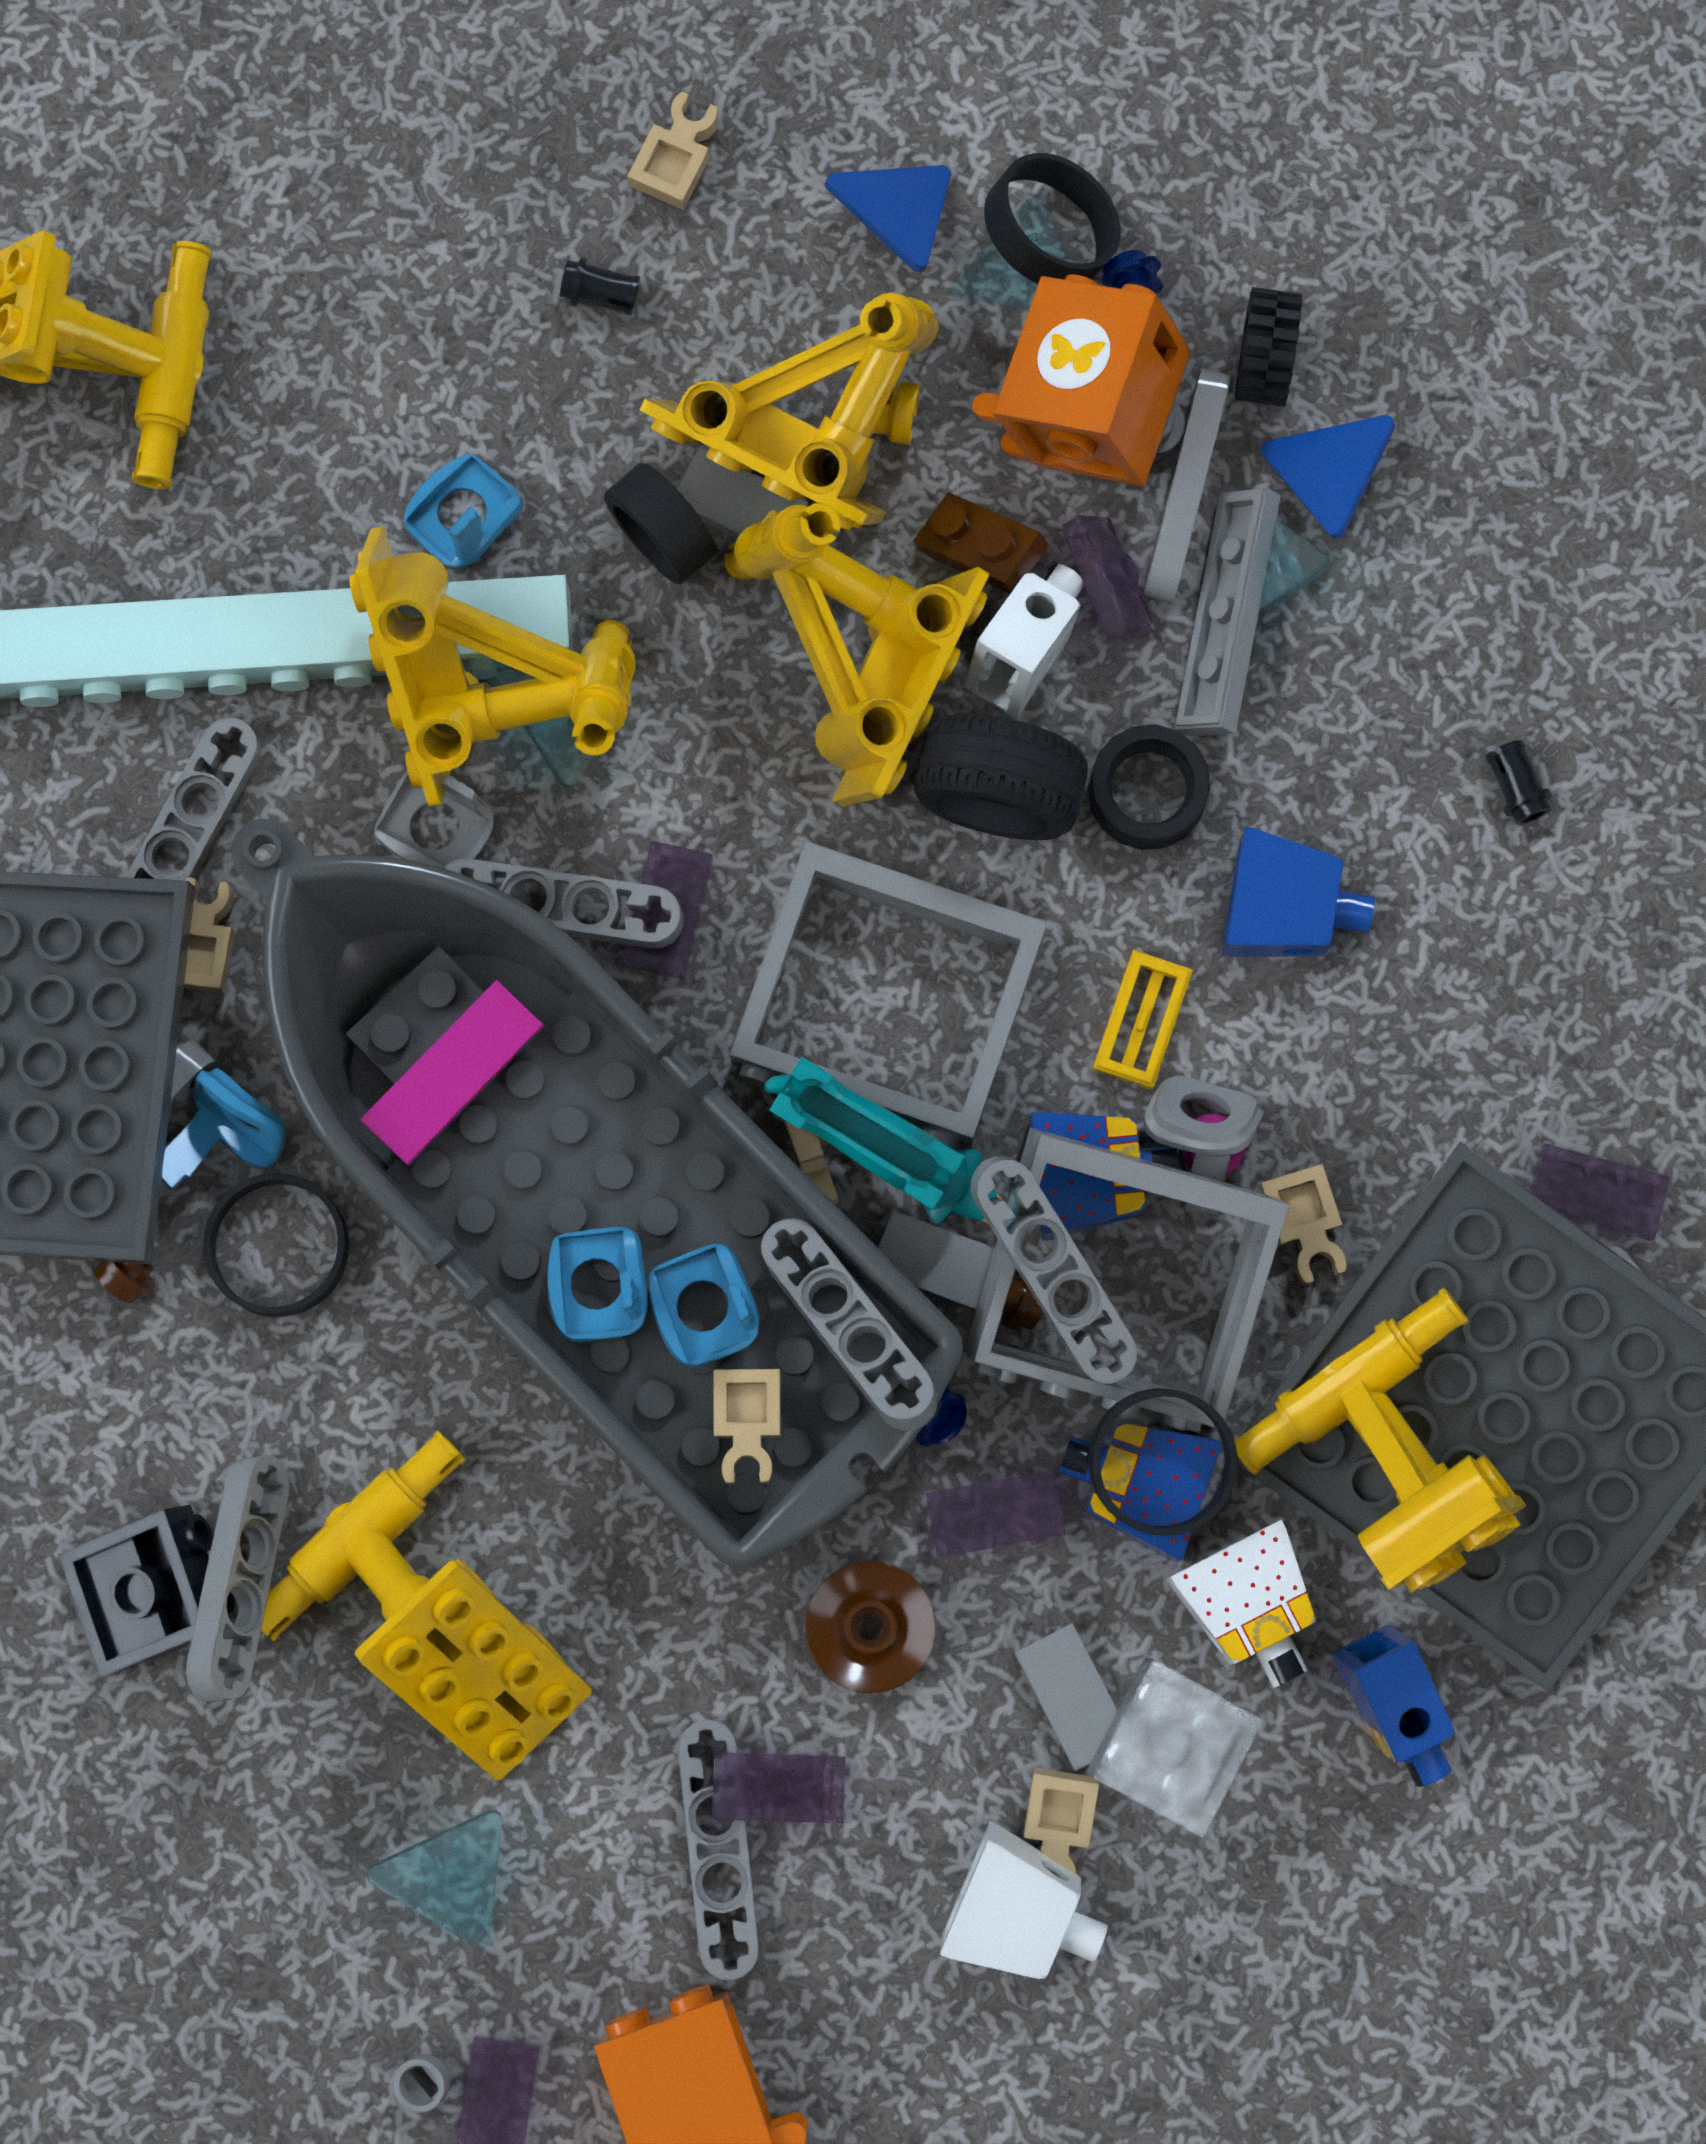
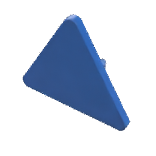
M937 165L842 172L828 175L825 181V188L913 271L923 272L926 269L951 172L946 166Z
M1382 415L1269 440L1261 445L1260 452L1330 537L1340 538L1344 535L1396 425L1391 416Z

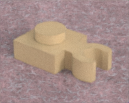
M683 91L675 97L671 105L672 127L670 131L653 124L627 176L630 187L682 210L685 209L710 159L709 148L698 142L711 137L718 126L717 106L710 104L705 116L701 120L690 121L685 118L684 115L688 111L690 102L689 94Z
M188 877L186 881L195 886L184 988L225 994L236 933L231 927L218 925L219 920L224 918L233 906V890L228 883L220 882L216 900L211 904L203 905L198 903L199 882L195 878Z
M783 1119L799 1168L835 1205L838 1204V1196L821 1148L829 1143L803 1129L797 1128Z
M1323 1164L1262 1182L1259 1185L1261 1193L1274 1196L1289 1204L1278 1246L1297 1241L1300 1252L1295 1260V1273L1301 1284L1306 1286L1314 1281L1309 1263L1310 1259L1316 1255L1325 1256L1330 1260L1335 1276L1343 1274L1347 1266L1345 1255L1338 1245L1328 1241L1326 1232L1338 1229L1343 1224Z
M780 1369L714 1370V1437L733 1438V1447L726 1453L722 1462V1474L727 1484H735L736 1465L744 1458H753L758 1461L761 1484H769L771 1482L773 1464L768 1453L762 1448V1438H781Z
M1033 1768L1023 1836L1028 1839L1040 1840L1041 1845L1036 1847V1849L1076 1874V1865L1069 1848L1070 1846L1089 1848L1099 1789V1778Z

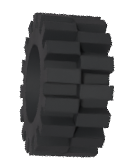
M1252 287L1243 328L1235 400L1283 407L1286 405L1299 337L1302 313L1301 293Z

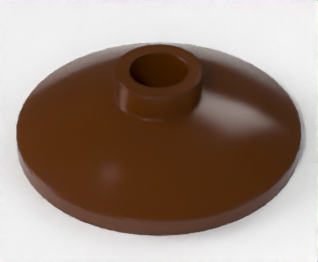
M878 1561L853 1563L838 1569L828 1576L813 1594L805 1618L807 1645L818 1668L839 1686L860 1693L890 1691L911 1680L928 1660L936 1635L934 1609L923 1587L904 1570ZM875 1615L881 1619L883 1632L879 1638L869 1641L859 1635L857 1626L862 1617Z

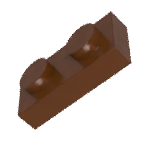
M950 492L945 495L913 540L921 552L956 570L965 572L976 567L989 573L986 583L1009 594L1012 593L1024 574L1031 572L1049 547L1039 531Z

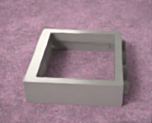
M805 841L729 1054L731 1064L741 1067L740 1077L757 1082L758 1086L764 1087V1084L771 1077L792 1073L800 1058L759 1045L757 1041L814 882L1016 950L1017 953L961 1113L817 1065L856 1093L924 1130L952 1149L956 1150L959 1142L972 1146L1042 944L1047 922Z
M1030 1127L1020 1163L1032 1173L1039 1186L1046 1163L1247 1219L1196 1394H1192L1211 1405L1225 1420L1289 1204L1271 1195ZM1017 1175L1015 1177L1014 1183L1018 1181ZM1011 1191L1008 1206L1016 1218L1018 1215L1032 1211L1035 1202L1026 1210L1019 1205ZM1015 1218L1004 1220V1227L1007 1228ZM1026 1231L1023 1233L1020 1239V1249L1022 1247ZM997 1238L964 1350L974 1362L980 1363L979 1373L997 1377L999 1381L1015 1383L1017 1374L1042 1380L1040 1390L1069 1400H1077L1079 1391L1103 1397L1101 1406L1108 1410L1118 1401L1135 1392L1152 1388L1173 1389L1130 1376H1126L1123 1380L1113 1384H1101L1085 1375L1076 1366L1074 1361L995 1340L1016 1268ZM1176 1397L1150 1398L1134 1404L1122 1413L1127 1416L1139 1417L1141 1408L1165 1414L1162 1423L1182 1431L1187 1429L1199 1433L1202 1424L1216 1428L1208 1416L1199 1408Z

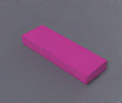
M496 980L360 1120L409 1167L544 1028V1025Z

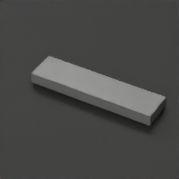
M1269 488L1219 493L1174 730L1182 734L1191 736L1236 734L1281 495Z

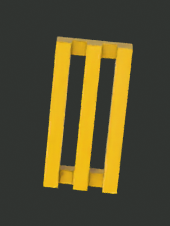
M1136 950L1132 951L1092 1071L1101 1074L1105 1073L1116 1077V1079L1140 1085V1087L1153 1090L1193 969ZM1140 967L1151 970L1152 974L1122 1062L1119 1063L1109 1058ZM1165 975L1176 979L1146 1071H1142L1133 1067Z

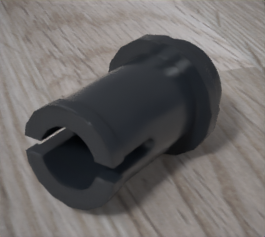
M583 257L580 258L579 262L567 260L560 287V297L571 299V306L577 307L578 302L581 301L632 315L639 289L640 276H630L587 265L588 259Z
M1515 740L1495 748L1498 754L1495 751H1491L1485 756L1508 805L1504 807L1505 815L1513 816L1517 825L1537 820L1552 810L1548 801L1552 797L1550 789L1542 788L1525 751L1523 740Z

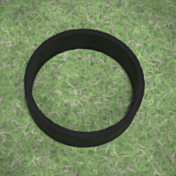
M1032 153L1018 158L992 186L985 200L984 218L994 246L1012 268L1037 284L1041 276L1065 280L1067 275L1074 274L1092 280L1118 249L1121 227L1117 210L1110 196L1089 172L1061 156L1048 153ZM1017 180H1032L1044 183L1063 193L1081 208L1091 222L1096 242L1095 261L1090 263L1067 262L1048 254L1033 243L1020 228L1012 213L1008 198L1009 183Z
M268 1173L240 1182L221 1197L207 1221L204 1231L203 1251L205 1263L212 1280L227 1298L255 1314L285 1317L313 1308L334 1290L346 1268L349 1254V1237L341 1212L320 1188L298 1176ZM278 1184L297 1186L319 1197L327 1206L334 1219L337 1229L338 1246L333 1267L324 1282L313 1293L300 1301L276 1307L260 1306L247 1302L230 1289L218 1267L216 1240L222 1220L229 1209L240 1198L253 1190Z
M1152 1388L1126 1396L1105 1413L1091 1439L1088 1465L1093 1488L1102 1504L1114 1517L1126 1525L1147 1534L1173 1536L1184 1534L1203 1526L1223 1508L1235 1485L1238 1455L1233 1435L1227 1423L1211 1405L1186 1392L1166 1388ZM1156 1397L1180 1398L1195 1405L1204 1412L1213 1422L1221 1437L1225 1456L1223 1478L1211 1502L1192 1518L1167 1526L1143 1524L1125 1515L1109 1497L1100 1470L1102 1445L1114 1421L1134 1404Z

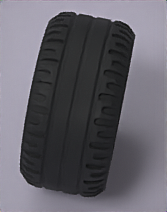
M973 713L952 714L932 723L925 733L914 777V793L927 810L957 825L1013 839L1051 840L1069 832L1077 821L1088 775V763L1076 745L1062 736L1041 727L993 715Z

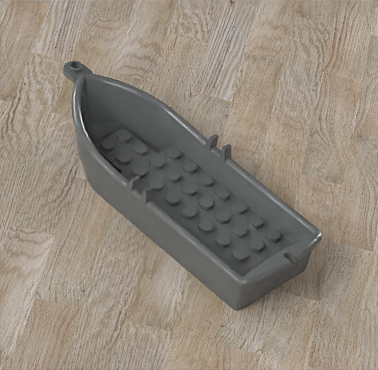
M256 819L247 823L237 832L231 847L234 866L242 877L267 901L262 943L263 979L267 1011L274 1042L287 1080L312 1129L333 1159L352 1181L717 1559L724 1564L738 1568L754 1565L762 1559L800 1541L842 1513L868 1490L849 1470L850 1463L856 1456H869L875 1465L883 1473H886L908 1448L923 1426L916 1430L902 1431L892 1428L882 1419L771 1276L761 1254V1241L765 1232L773 1224L783 1219L795 1218L805 1221L812 1226L926 1370L937 1394V1404L963 1355V1343L960 1333L936 1306L718 1086L705 1066L702 1064L699 1067L677 1045L675 1036L668 1029H662L563 930L521 901L484 882L433 865L392 857L369 855L314 856L285 825L272 819ZM264 844L275 845V851L269 859L263 861L255 859V853L260 846ZM497 980L544 1025V1028L408 1167L360 1119ZM610 1227L630 1228L638 1234L642 1247L648 1297V1311L644 1324L633 1334L619 1338L571 1342L562 1337L552 1321L548 1303L547 1267L552 1241L555 1237L569 1232ZM789 1241L780 1247L783 1256L793 1259L800 1268L804 1278L809 1272L813 1271L807 1264L801 1246L795 1247ZM723 1244L730 1247L735 1253L753 1295L760 1316L759 1333L751 1345L737 1353L702 1367L692 1368L684 1366L671 1355L661 1337L649 1297V1273L658 1265L707 1245ZM605 1260L585 1262L577 1269L572 1278L571 1289L574 1298L580 1305L588 1309L599 1310L610 1306L616 1301L621 1292L620 1272L613 1264ZM705 1281L693 1283L685 1288L679 1297L677 1305L678 1315L682 1323L691 1330L700 1332L712 1330L719 1326L727 1315V1296L714 1283ZM827 1285L820 1288L814 1294L812 1308L823 1314L837 1312L846 1303L847 1291L836 1285ZM874 1333L862 1334L852 1342L849 1355L855 1361L862 1363L872 1362L883 1354L886 1346L885 1340L880 1335ZM780 1369L781 1438H762V1448L768 1453L773 1464V1476L769 1484H761L759 1477L760 1465L753 1458H744L737 1463L735 1468V1484H727L723 1478L722 1462L726 1453L733 1447V1438L714 1437V1370ZM894 1369L885 1376V1379L891 1385L896 1399L892 1407L900 1402L904 1403L909 1409L918 1404L915 1393L918 1388L912 1391L905 1389L897 1379Z

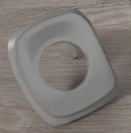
M406 772L380 814L374 833L380 843L399 859L445 868L449 863L458 859L477 860L494 826L492 809L473 789L467 787L463 782L457 781L453 775L446 776L442 783L443 788L446 790L442 804L449 806L455 811L459 820V830L452 843L440 850L422 848L413 839L411 823L419 809L428 804L423 788L415 789L410 782L408 772Z
M1173 1076L1162 1081L1154 1093L1145 1113L1144 1127L1147 1134L1156 1142L1172 1148L1196 1153L1190 1173L1225 1182L1231 1154L1238 1153L1249 1146L1256 1134L1264 1112L1257 1106L1254 1097L1241 1091L1185 1076ZM1191 1100L1212 1111L1229 1115V1117L1218 1123L1200 1122L1186 1115L1180 1105L1184 1101ZM1187 1202L1185 1205V1210L1188 1212L1209 1213L1211 1215L1218 1213V1211Z

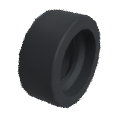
M642 462L638 463L605 492L604 501L619 527L652 565L671 582L679 585L683 584L716 555L717 546L705 523L682 494L652 466Z
M1157 724L1133 726L1113 736L1097 754L1088 785L1090 808L1101 829L1118 843L1140 850L1166 848L1186 838L1200 821L1210 792L1208 765L1197 745L1181 732ZM1154 752L1167 756L1178 765L1185 778L1186 795L1183 805L1174 816L1160 823L1145 824L1130 819L1120 811L1113 798L1112 780L1115 771L1125 759L1137 753Z

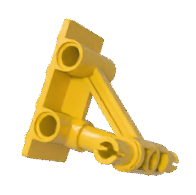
M41 230L0 250V376L24 383L42 384L51 380L53 366L141 378L134 420L136 421L137 428L141 430L135 469L132 472L131 479L136 484L148 488H171L178 438L185 436L186 432L190 430L195 389L203 369L204 358L202 349L210 314L207 303L203 300V294L212 251L202 244L191 241H177L176 244H172V258L166 292L160 293L158 298L154 300L148 333L86 310V305L81 300L66 295L72 257L67 252L54 246V234Z
M897 293L881 294L867 303L862 309L859 325L739 383L720 381L698 382L688 388L679 404L667 399L645 398L639 410L654 418L650 426L652 430L681 444H684L685 441L697 444L700 441L709 446L706 454L708 459L737 473H740L741 469L752 473L754 469L765 475L761 486L787 500L795 502L796 498L804 501L809 498L817 503L830 505L837 512L841 528L850 531L852 527L861 529L863 525L880 524L886 511L857 497L869 470L867 456L875 442L871 434L910 354L924 351L937 338L939 332L938 320L932 308L923 300L912 297L907 298ZM856 365L832 416L825 415L819 428L772 405ZM720 396L727 403V415L721 425L717 423L713 411L715 402ZM829 452H832L839 461L838 477L833 483L826 480L822 471L823 460Z
M814 503L808 507L805 505H792L779 512L771 510L763 520L744 529L737 537L736 542L728 547L732 552L724 554V566L727 572L738 580H749L752 578L758 580L775 579L832 710L824 715L817 724L815 741L821 756L828 762L846 771L832 799L833 802L845 807L879 799L884 793L887 795L891 794L898 786L907 766V762L901 758L911 737L915 739L924 731L932 716L934 706L928 703L938 681L940 683L944 682L958 662L960 649L955 647L964 627H970L984 608L987 594L982 589L989 573L976 567L939 581L937 584L926 585L917 589L893 574L883 577L828 545L837 538L832 533L840 532L841 528L840 518L830 505L824 503ZM824 594L862 615L863 624L868 626L872 644L858 673Z
M384 526L370 529L364 548L358 553V564L355 573L351 574L349 578L351 595L359 613L367 611L373 629V634H369L368 638L371 659L377 672L386 671L392 690L387 695L390 719L396 731H405L410 750L406 751L405 755L408 776L415 789L423 788L429 807L442 804L446 791L442 783L446 776H450L452 769L461 766L466 761L472 744L497 739L500 736V731L570 716L574 723L572 737L577 736L574 744L582 753L601 755L612 747L615 733L624 725L628 714V707L631 706L630 689L636 668L635 655L631 649L632 637L628 638L630 630L626 625L616 620H606L599 623L593 631L592 640L583 647L581 654L445 595L449 580L448 572L442 562L435 556L424 552L408 553L394 557ZM457 644L535 678L490 687L487 682L479 683L477 678L465 671Z
M1444 1287L1438 1291V1294L1400 1321L1396 1322L1393 1318L1388 1321L1384 1319L1374 1326L1375 1333L1334 1360L1296 1390L1292 1391L1289 1388L1278 1396L1279 1400L1275 1402L1277 1410L1240 1437L1234 1438L1238 1457L1253 1475L1261 1472L1263 1467L1300 1441L1304 1445L1314 1444L1343 1422L1349 1420L1381 1465L1397 1493L1395 1497L1400 1503L1357 1535L1362 1547L1383 1577L1380 1580L1388 1591L1406 1586L1413 1593L1417 1589L1420 1591L1425 1587L1429 1588L1433 1584H1439L1467 1564L1461 1555L1462 1551L1466 1550L1469 1553L1472 1550L1477 1551L1480 1548L1491 1547L1521 1526L1515 1514L1526 1507L1521 1497L1515 1495L1485 1455L1480 1456L1476 1460L1468 1455L1450 1469L1447 1468L1444 1462L1437 1465L1385 1393L1420 1368L1419 1364L1423 1362L1422 1353L1459 1326L1469 1322L1462 1309Z
M437 1430L433 1434L434 1436L397 1471L393 1467L388 1470L384 1469L350 1502L335 1508L326 1518L324 1526L288 1559L290 1563L286 1566V1569L289 1573L268 1593L261 1631L275 1642L280 1638L279 1635L315 1601L323 1604L325 1601L329 1602L359 1575L382 1604V1615L386 1622L356 1649L355 1656L491 1777L499 1781L520 1764L562 1721L568 1718L590 1696L592 1689L569 1667L559 1653L527 1621L522 1623L460 1558L449 1561L429 1579L423 1575H418L392 1543L424 1512L423 1508L427 1505L424 1498L460 1464L462 1465L467 1461L459 1450Z

